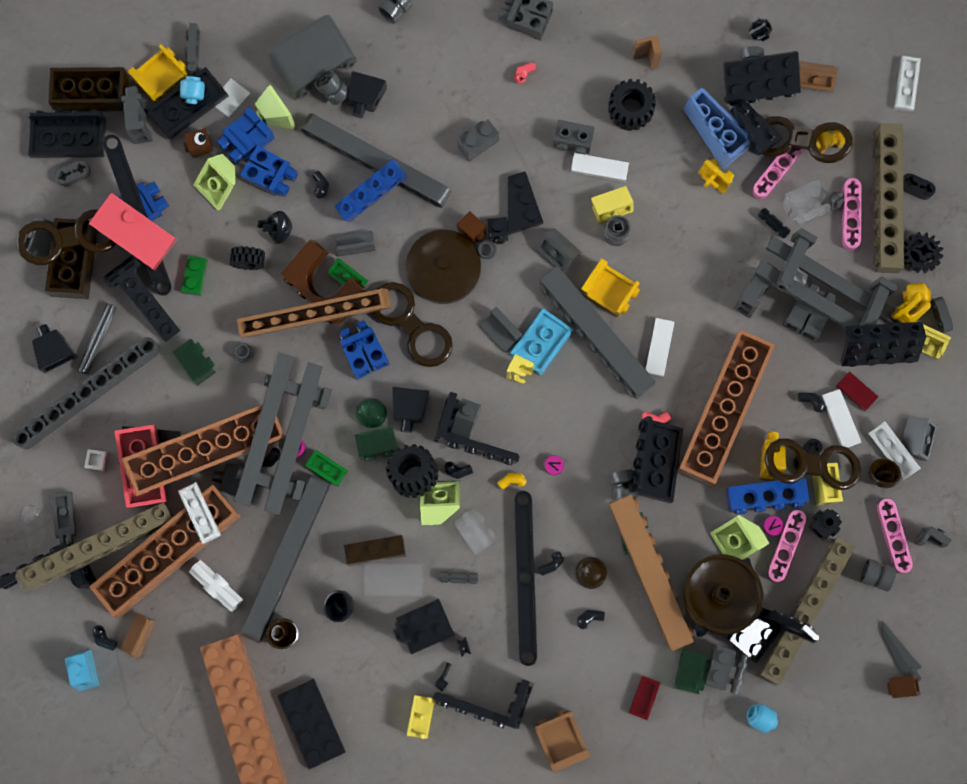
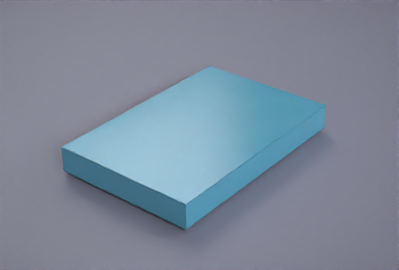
M543 308L510 352V355L514 357L516 354L533 362L534 372L541 376L574 329Z

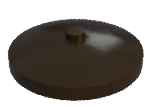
M435 230L421 236L412 245L406 259V273L411 287L419 296L433 303L450 304L465 298L476 287L481 274V259L475 245L463 234L452 230Z
M726 554L712 555L699 561L688 573L683 588L685 606L692 619L705 630L720 635L735 634L749 627L759 616L764 601L762 583L754 569L742 559Z

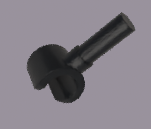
M448 662L443 673L435 683L436 688L441 692L449 684L444 680L452 665Z

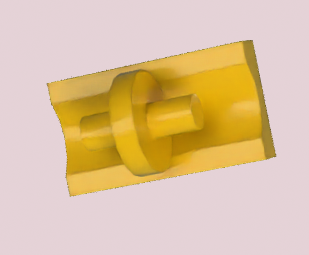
M715 158L711 161L707 159L698 171L706 181L704 187L707 189L711 185L714 189L724 194L732 183L734 174L727 170L724 173L719 170L720 165Z

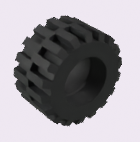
M628 79V82H625V80L621 81L620 85L617 84L614 87L609 98L608 113H610V119H614L616 126L620 124V128L623 130L624 127H627V131H632V128L639 130L640 126L645 127L647 122L651 121L656 106L655 93H652L653 89L651 87L647 88V83L643 82L642 84L639 79H636V82H633L632 79ZM629 98L636 99L641 103L642 108L638 111H629L622 106L621 102Z
M412 444L411 447L405 445L403 449L398 448L396 453L390 455L391 459H388V466H386L387 476L398 494L401 496L404 494L407 498L410 495L412 498H417V495L424 496L426 491L429 493L432 490L431 486L435 487V480H438L439 471L428 449H424L421 445L417 447L416 444ZM420 467L417 473L404 476L410 468Z

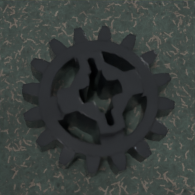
M920 232L916 236L912 234L909 240L906 239L904 241V258H906L904 265L910 264L909 270L916 268V273H919L921 270H923L924 274L929 270L933 271L936 268L935 266L941 263L940 260L944 256L940 254L943 247H938L940 240L935 242V236L933 235L929 238L928 232L923 236ZM920 242L918 245L912 246V244ZM926 260H932L930 263L924 264Z

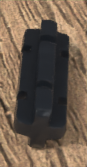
M763 208L758 213V217L766 220L765 223L775 232L778 231L782 238H786L791 230L787 226L784 227L783 223L773 214H769L770 211Z

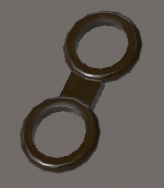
M772 116L765 119L770 125H782L789 132L786 143L778 148L768 149L762 153L765 156L776 157L787 153L791 148L809 150L810 155L819 162L835 163L844 159L853 146V137L850 130L840 123L827 122L812 130L795 128L790 120L781 116ZM826 131H837L845 138L843 148L833 155L822 154L815 147L817 138Z
M99 209L84 212L76 220L75 226L57 229L52 224L44 221H33L26 224L19 231L16 238V246L20 256L28 263L34 265H48L55 262L63 249L81 246L92 253H104L111 250L117 243L110 239L105 244L94 245L84 238L82 234L83 224L93 218ZM42 229L53 235L56 246L50 255L36 257L26 250L24 240L31 231Z
M390 282L378 287L377 289L395 290L404 294L407 299V308L402 315L394 318L386 317L380 311L372 312L375 319L385 325H399L409 336L408 352L419 365L435 367L444 363L451 355L453 348L452 337L449 332L438 324H424L413 313L415 308L414 296L410 289L403 284ZM427 331L437 332L445 341L444 351L434 359L423 358L416 351L415 344L417 338Z
M782 438L770 443L765 452L764 459L768 472L774 479L784 484L796 483L806 474L821 476L824 482L831 488L848 490L855 486L860 478L861 467L857 456L848 447L842 445H831L824 449L821 455L805 453L802 446L796 441ZM788 447L796 453L799 467L794 475L782 474L776 468L773 458L777 448ZM833 453L844 455L851 463V477L846 482L835 480L828 471L827 462Z

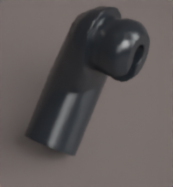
M318 170L312 175L318 183L314 194L317 198H323L328 193L329 182Z
M799 392V402H811L814 405V411H824L825 401L816 393Z
M560 551L551 555L552 562L538 568L542 576L556 571L564 562V557H562Z

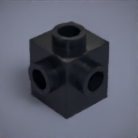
M832 509L819 510L813 516L815 521L808 528L824 541L830 535L834 537L841 530L839 525L842 521L839 519L840 515Z

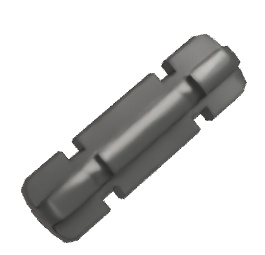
M440 572V582L448 583V581H451V583L466 584L469 582V584H477L478 574Z

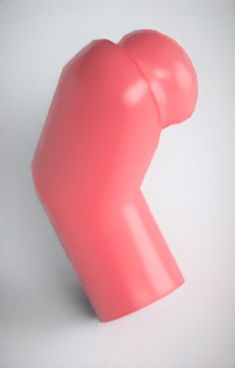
M534 61L517 68L514 75V80L517 84L524 83L527 74L536 70Z
M649 411L642 414V419L650 416L652 420L661 423L671 420L667 411L659 416L651 414Z

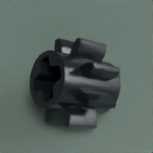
M760 18L752 21L749 33L754 40L758 39V41L761 40L763 42L770 38L769 34H771L772 26L767 19L760 20Z

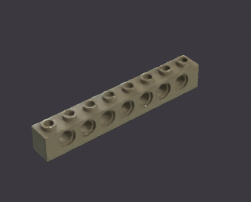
M880 123L873 133V140L876 141V147L873 151V158L876 159V165H874L873 175L876 176V183H874L873 193L876 194V201H874L873 211L876 212V219H874L873 228L876 230V237H874L873 241L876 255H874L873 264L876 266V272L900 273L904 269L903 124ZM884 142L890 143L891 147L885 146ZM884 160H889L891 165H887ZM884 177H888L891 183L886 182ZM884 195L890 196L892 201L886 200ZM884 213H889L892 219L886 218ZM884 231H889L892 237H887ZM884 249H889L892 255H887Z
M163 502L18 570L15 578L23 593L27 594L155 533L171 520L172 516Z
M839 537L832 540L790 616L792 619L796 618L802 623L806 622L811 626L813 625L855 546ZM782 630L758 676L774 685H780L804 639Z

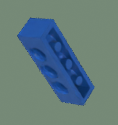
M392 159L335 204L334 207L345 221L351 222L407 178L408 175L398 161Z
M802 478L792 484L772 481L726 488L729 512H734L735 515L745 514L746 510L754 509V512H763L768 507H773V510L785 509V505H792L793 508L804 507V503L810 501L806 478ZM783 490H788L791 493L790 499L783 497ZM764 492L771 494V502L764 500ZM745 494L753 498L752 504H747L744 501Z

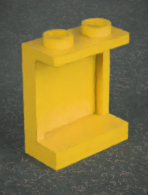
M162 44L159 45L160 51L140 68L135 70L132 67L127 71L131 79L154 104L188 76L185 70L187 68L180 59L177 61L174 58V52L169 47L165 48Z
M601 258L581 288L580 293L616 317H619L621 313L625 314L630 307V304H628L630 299H635L640 292L638 288L640 282H633L609 267L607 265L608 262Z

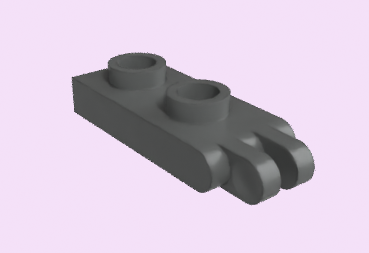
M189 23V30H186L188 47H185V57L188 61L187 68L189 73L195 75L199 59L200 29L197 23Z
M73 492L51 494L56 539L59 538L60 544L66 542L65 537H67L68 544L73 543V536L77 535Z

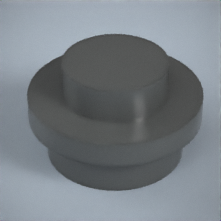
M833 192L827 201L830 209L836 210L843 205V193Z
M485 240L479 244L478 253L480 257L491 259L495 256L497 248L492 241Z
M239 343L233 350L234 357L240 362L248 361L253 354L252 348L247 343Z

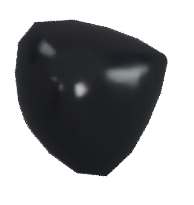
M276 211L269 215L267 219L258 220L257 227L263 228V232H268L275 244L284 242L291 234L292 223L288 215L283 211Z

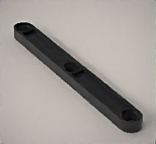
M107 135L103 140V146L122 199L135 210L141 211L148 218L122 143L116 135ZM111 138L116 139L118 142L117 147L114 149H110L107 146V141ZM163 260L156 270L146 265L156 293L161 296L168 295L172 290V285ZM161 282L168 284L169 288L165 293L158 290V284Z
M520 491L516 494L514 500L519 658L523 665L532 666L537 661L532 497L527 491ZM526 495L529 498L528 504L520 505L518 497ZM528 572L531 575L529 583L521 582L520 575L522 573ZM527 651L532 652L534 655V660L531 663L524 662L522 658L523 654Z

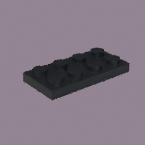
M204 67L192 76L201 78L200 81L205 84L203 100L197 101V104H187L186 100L180 97V86H178L147 109V112L169 140L229 97L228 93L207 67Z
M315 679L277 695L309 770L346 753Z

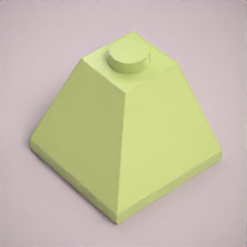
M268 86L255 103L257 108L255 113L269 126L295 129L291 113L272 86Z
M223 154L208 158L193 184L217 210L222 208L235 185V166Z
M459 481L436 482L435 487L431 486L432 490L429 493L426 491L424 496H420L421 525L442 524L460 508Z
M740 515L710 532L722 554L732 555L742 560L770 544L759 526Z

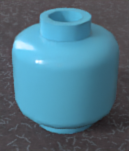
M186 76V79L181 81L180 97L185 99L187 104H197V101L204 99L205 84L200 81L201 78Z
M765 704L753 705L747 713L749 725L761 733H768L778 725L776 711Z

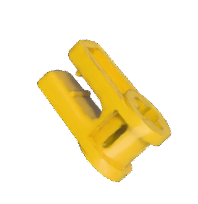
M917 292L905 303L898 306L891 314V317L894 320L897 319L900 323L915 322L930 309L931 303L926 300L920 303L916 309L911 310L922 299L921 294Z

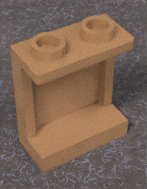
M566 709L555 713L556 717L548 720V717L536 721L538 725L534 726L553 773L590 757L571 711L567 712Z

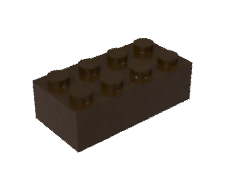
M124 67L50 68L48 103L53 110L124 111L121 96H126L125 88L129 87V75Z
M54 219V226L57 229L72 227L76 223V219ZM87 220L83 224L82 234L89 243L96 245L98 230L89 224L90 220ZM53 235L51 241L50 254L54 251L56 246ZM81 246L63 249L55 262L48 264L45 292L51 297L89 300L95 253L87 251Z

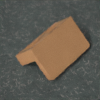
M658 35L636 40L633 58L648 56L651 69L658 68L662 55Z
M799 61L801 87L833 92L837 78L836 66Z
M136 613L120 651L130 654L134 658H140L156 621Z

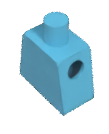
M91 649L65 658L71 687L78 691H83L100 686Z

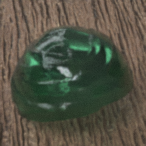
M375 398L361 401L356 408V419L366 428L379 427L387 418L385 405Z

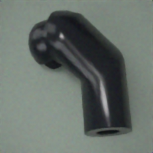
M272 448L264 457L261 467H272L280 458V450Z
M449 461L444 466L447 475L455 479H460L473 473L470 464L460 468Z
M586 610L577 619L578 627L586 629L592 620L604 621L605 612Z
M96 625L92 632L95 643L100 647L114 651L117 641L108 639L104 627Z

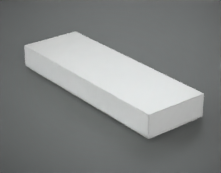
M901 57L894 105L895 110L914 111L920 58Z
M574 153L571 173L626 182L629 163Z
M655 319L645 368L650 375L664 377L674 321Z
M838 389L822 395L821 398L825 401L826 411L840 445L849 448L862 443L841 390Z
M883 422L868 433L887 459L894 461L899 466L903 480L921 469L886 422Z
M195 482L178 490L202 544L220 537L221 533L198 484Z

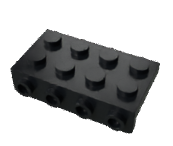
M798 51L723 62L726 93L724 101L730 104V106L742 100L748 101V103L759 102V99L775 100L777 96L794 97L796 93H801Z
M37 110L33 113H28V118L30 119L28 156L30 158L104 157L105 148L103 140L105 138L106 118L100 111L90 110L89 112L72 110L70 112L54 110L52 112H43Z
M906 322L847 326L845 330L847 339L840 360L842 367H855L860 365L873 366L876 364L891 365L895 363L918 362L926 340L923 323Z
M650 416L640 421L638 426L640 435L635 446L637 455L633 461L634 475L630 480L631 494L666 503L674 501L684 428L654 421Z

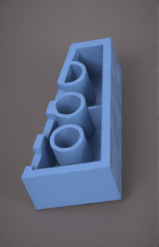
M703 88L699 89L689 98L683 110L723 170L726 169L751 146L752 143L747 139L748 134L746 130L740 128L737 121Z

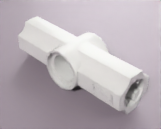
M202 560L195 563L189 571L213 598H217L231 612L237 609L244 600L229 586V583L222 576L212 571Z

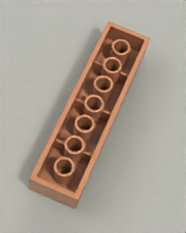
M741 329L738 331L678 467L679 473L710 487L716 484L775 344Z
M263 404L122 458L121 462L134 495L138 496L249 452ZM277 416L268 444L285 438Z
M215 485L210 486L202 493L220 533L224 532L241 517ZM184 508L94 582L90 589L114 618H120L213 540L202 544L186 508Z
M237 634L200 647L241 784H288L243 637Z

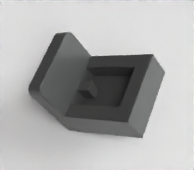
M931 526L920 531L917 536L919 540L916 544L919 546L924 545L930 539L943 548L947 547L952 539L947 537L948 534L942 529H935Z

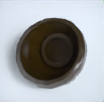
M878 459L871 464L869 477L876 486L887 489L896 486L900 482L901 470L894 461Z
M586 557L578 563L576 578L583 587L595 589L600 587L606 580L607 569L600 559Z
M276 619L267 627L266 639L270 646L275 649L290 648L298 639V628L290 619Z

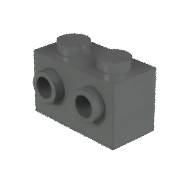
M489 119L485 122L481 121L475 125L473 130L470 132L466 131L460 135L458 147L467 160L471 161L499 142V132Z
M558 120L553 147L561 151L572 150L578 154H589L595 127Z

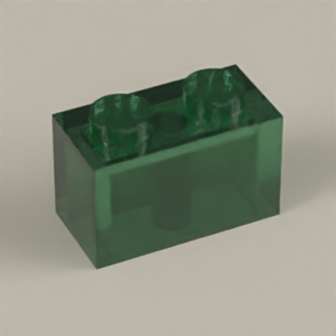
M190 339L174 350L173 354L192 381L198 386L216 373L213 369L216 365L210 357L205 358L202 353L205 350L199 342L195 343Z
M393 426L355 434L359 458L361 460L364 459L365 462L376 460V457L381 455L384 458L391 457L392 453L397 452L398 447Z
M685 649L681 650L673 689L693 694H699L700 691L704 690L705 679L702 678L704 671L707 672L709 667V660L706 654Z

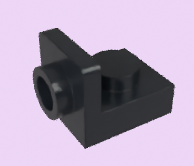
M506 217L488 219L489 240L494 242V244H503L505 241H508Z

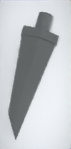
M882 620V635L902 675H917L918 681H920L922 678L916 671L921 668L920 664Z

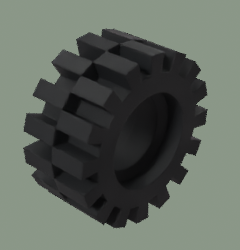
M249 246L231 248L230 265L232 267L242 268L243 270H259L264 268V250L255 249V247L249 248Z

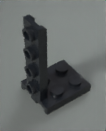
M131 255L104 275V281L109 288L120 284L166 342L181 330L135 272L141 264L134 255Z
M450 392L446 398L434 441L444 442L447 447L457 449V447L464 448V452L469 454L481 453L486 459L494 460V458L502 460L501 463L512 466L513 463L516 464L519 461V454L447 433L451 430L454 421L451 415L452 413L455 414L459 404V400L456 399L457 393Z
M63 542L49 550L50 553L34 557L32 559L33 562L28 565L65 549L74 543L66 544V542ZM26 563L15 568V572L1 575L0 589H8L18 584L15 578L16 572L28 565ZM89 564L70 573V580L77 588L90 589V586L97 581Z
M439 599L397 617L396 628L393 629L397 641L406 644L411 655L455 636Z
M762 606L759 616L749 627L741 632L728 635L726 639L743 654L747 655L751 661L757 663L781 630L810 643H815L819 637L813 633L815 629L808 623H802L796 618L792 619L785 613L782 615L775 609L770 611Z
M522 679L521 683H517L514 692L517 694L515 702L511 701L508 709L510 717L440 692H436L432 699L438 700L437 705L448 708L449 705L456 707V712L464 715L467 714V711L475 714V719L484 722L486 718L493 720L492 725L504 729L506 725L519 729L534 683Z

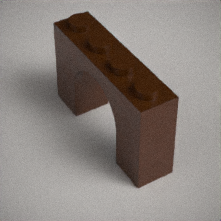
M311 239L281 272L285 277L284 281L289 286H294L298 290L299 296L303 299L307 298L311 303L369 291L356 278H350L334 296L329 298L320 296L313 286V274L329 253L317 241ZM346 318L327 322L331 325H340Z

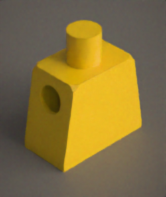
M768 432L767 440H765L761 447L760 479L776 480L768 472L764 458L770 443L779 439V433ZM779 447L775 451L773 459L776 468L783 474L786 470L785 447Z

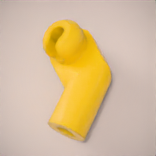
M510 472L498 481L497 484L504 490L511 483L523 487L527 480L522 473Z

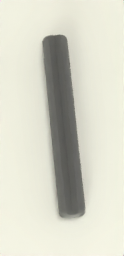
M107 303L78 366L77 370L80 373L88 374L116 312L117 307L113 304Z

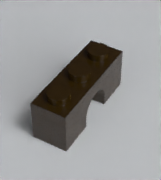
M402 535L344 545L348 566L406 556Z

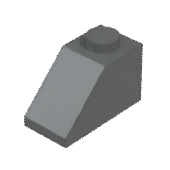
M462 398L451 434L470 439L481 410V405Z

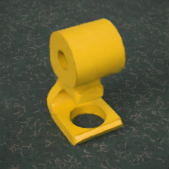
M837 131L833 133L824 132L817 138L815 143L818 151L823 154L829 146L835 144L838 148H843L845 138Z

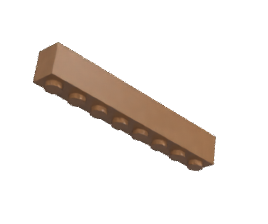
M377 289L239 318L237 323L240 338H250L390 309L392 307L388 289Z
M631 494L609 502L608 506L668 648L674 651L694 642L692 639L694 632L690 624L686 625L684 620L687 617L682 606H678L676 601L679 599L675 588L671 589L670 575L661 566V563H663L662 556L653 547L656 544L651 533L648 534L645 528L648 526L644 515L640 516L638 508H640L636 496L632 497Z

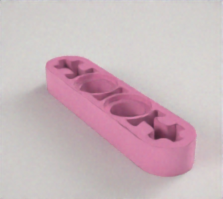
M797 148L791 156L789 155L791 149L787 153L777 156L755 183L752 189L753 196L760 200L765 199L798 159L803 149ZM781 158L787 159L788 166H781L778 160ZM774 172L777 174V179L774 181L769 180L767 174ZM766 183L767 186L764 192L758 193V188H761Z
M855 178L848 179L843 185L842 245L849 251L857 249L861 243L862 186L860 181ZM850 184H853V187H855L853 196H850L851 188H848ZM847 202H855L857 208L850 210L847 207ZM848 219L856 221L857 225L855 228H850L847 225ZM854 232V234L852 235V240L856 242L853 245H851V243L847 241L850 239L851 233Z
M883 499L877 504L876 508L892 566L896 568L897 573L905 574L912 569L913 564L898 510L893 500ZM884 503L887 506L890 505L891 509L888 510L889 516L894 515V518L884 519V517L888 516L887 511L882 510V507L885 505ZM889 521L897 525L895 532H890L887 529ZM894 540L901 542L902 549L900 551L893 549L892 543ZM905 554V556H901L902 561L907 563V566L904 567L905 570L898 566L901 560L900 557L895 558V555Z
M794 510L787 517L767 570V576L772 582H780L786 577L807 519L805 513L801 510ZM797 514L800 515L799 519L802 520L795 526V528H799V531L794 528H788V525L793 526L795 520L792 519V516ZM787 532L794 533V542L786 541L785 534ZM780 550L788 552L789 556L786 561L779 559L778 552ZM775 561L779 564H785V568L783 566L780 567L779 573L781 576L774 578L772 570H776L778 564H774Z

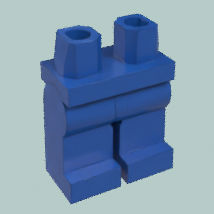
M248 107L239 119L222 130L223 136L220 137L217 143L223 151L232 146L234 150L228 155L234 163H237L242 159L247 161L257 145L263 148L275 138L272 130Z
M257 145L249 158L250 162H247L240 174L242 181L259 187L273 196L278 194L286 197L290 187L283 182L285 178L294 182L298 172L291 167L290 162Z
M155 181L147 185L143 182L140 183L137 188L149 220L154 221L157 217L163 216L162 211L169 207V204L164 196L156 200L152 197L161 192Z
M364 320L356 324L358 333L354 335L351 334L349 328L339 332L341 345L356 380L372 373L364 356L365 353L374 372L390 365L372 327H369Z

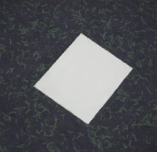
M230 79L223 87L229 97L215 106L228 117L234 113L250 94L233 79Z

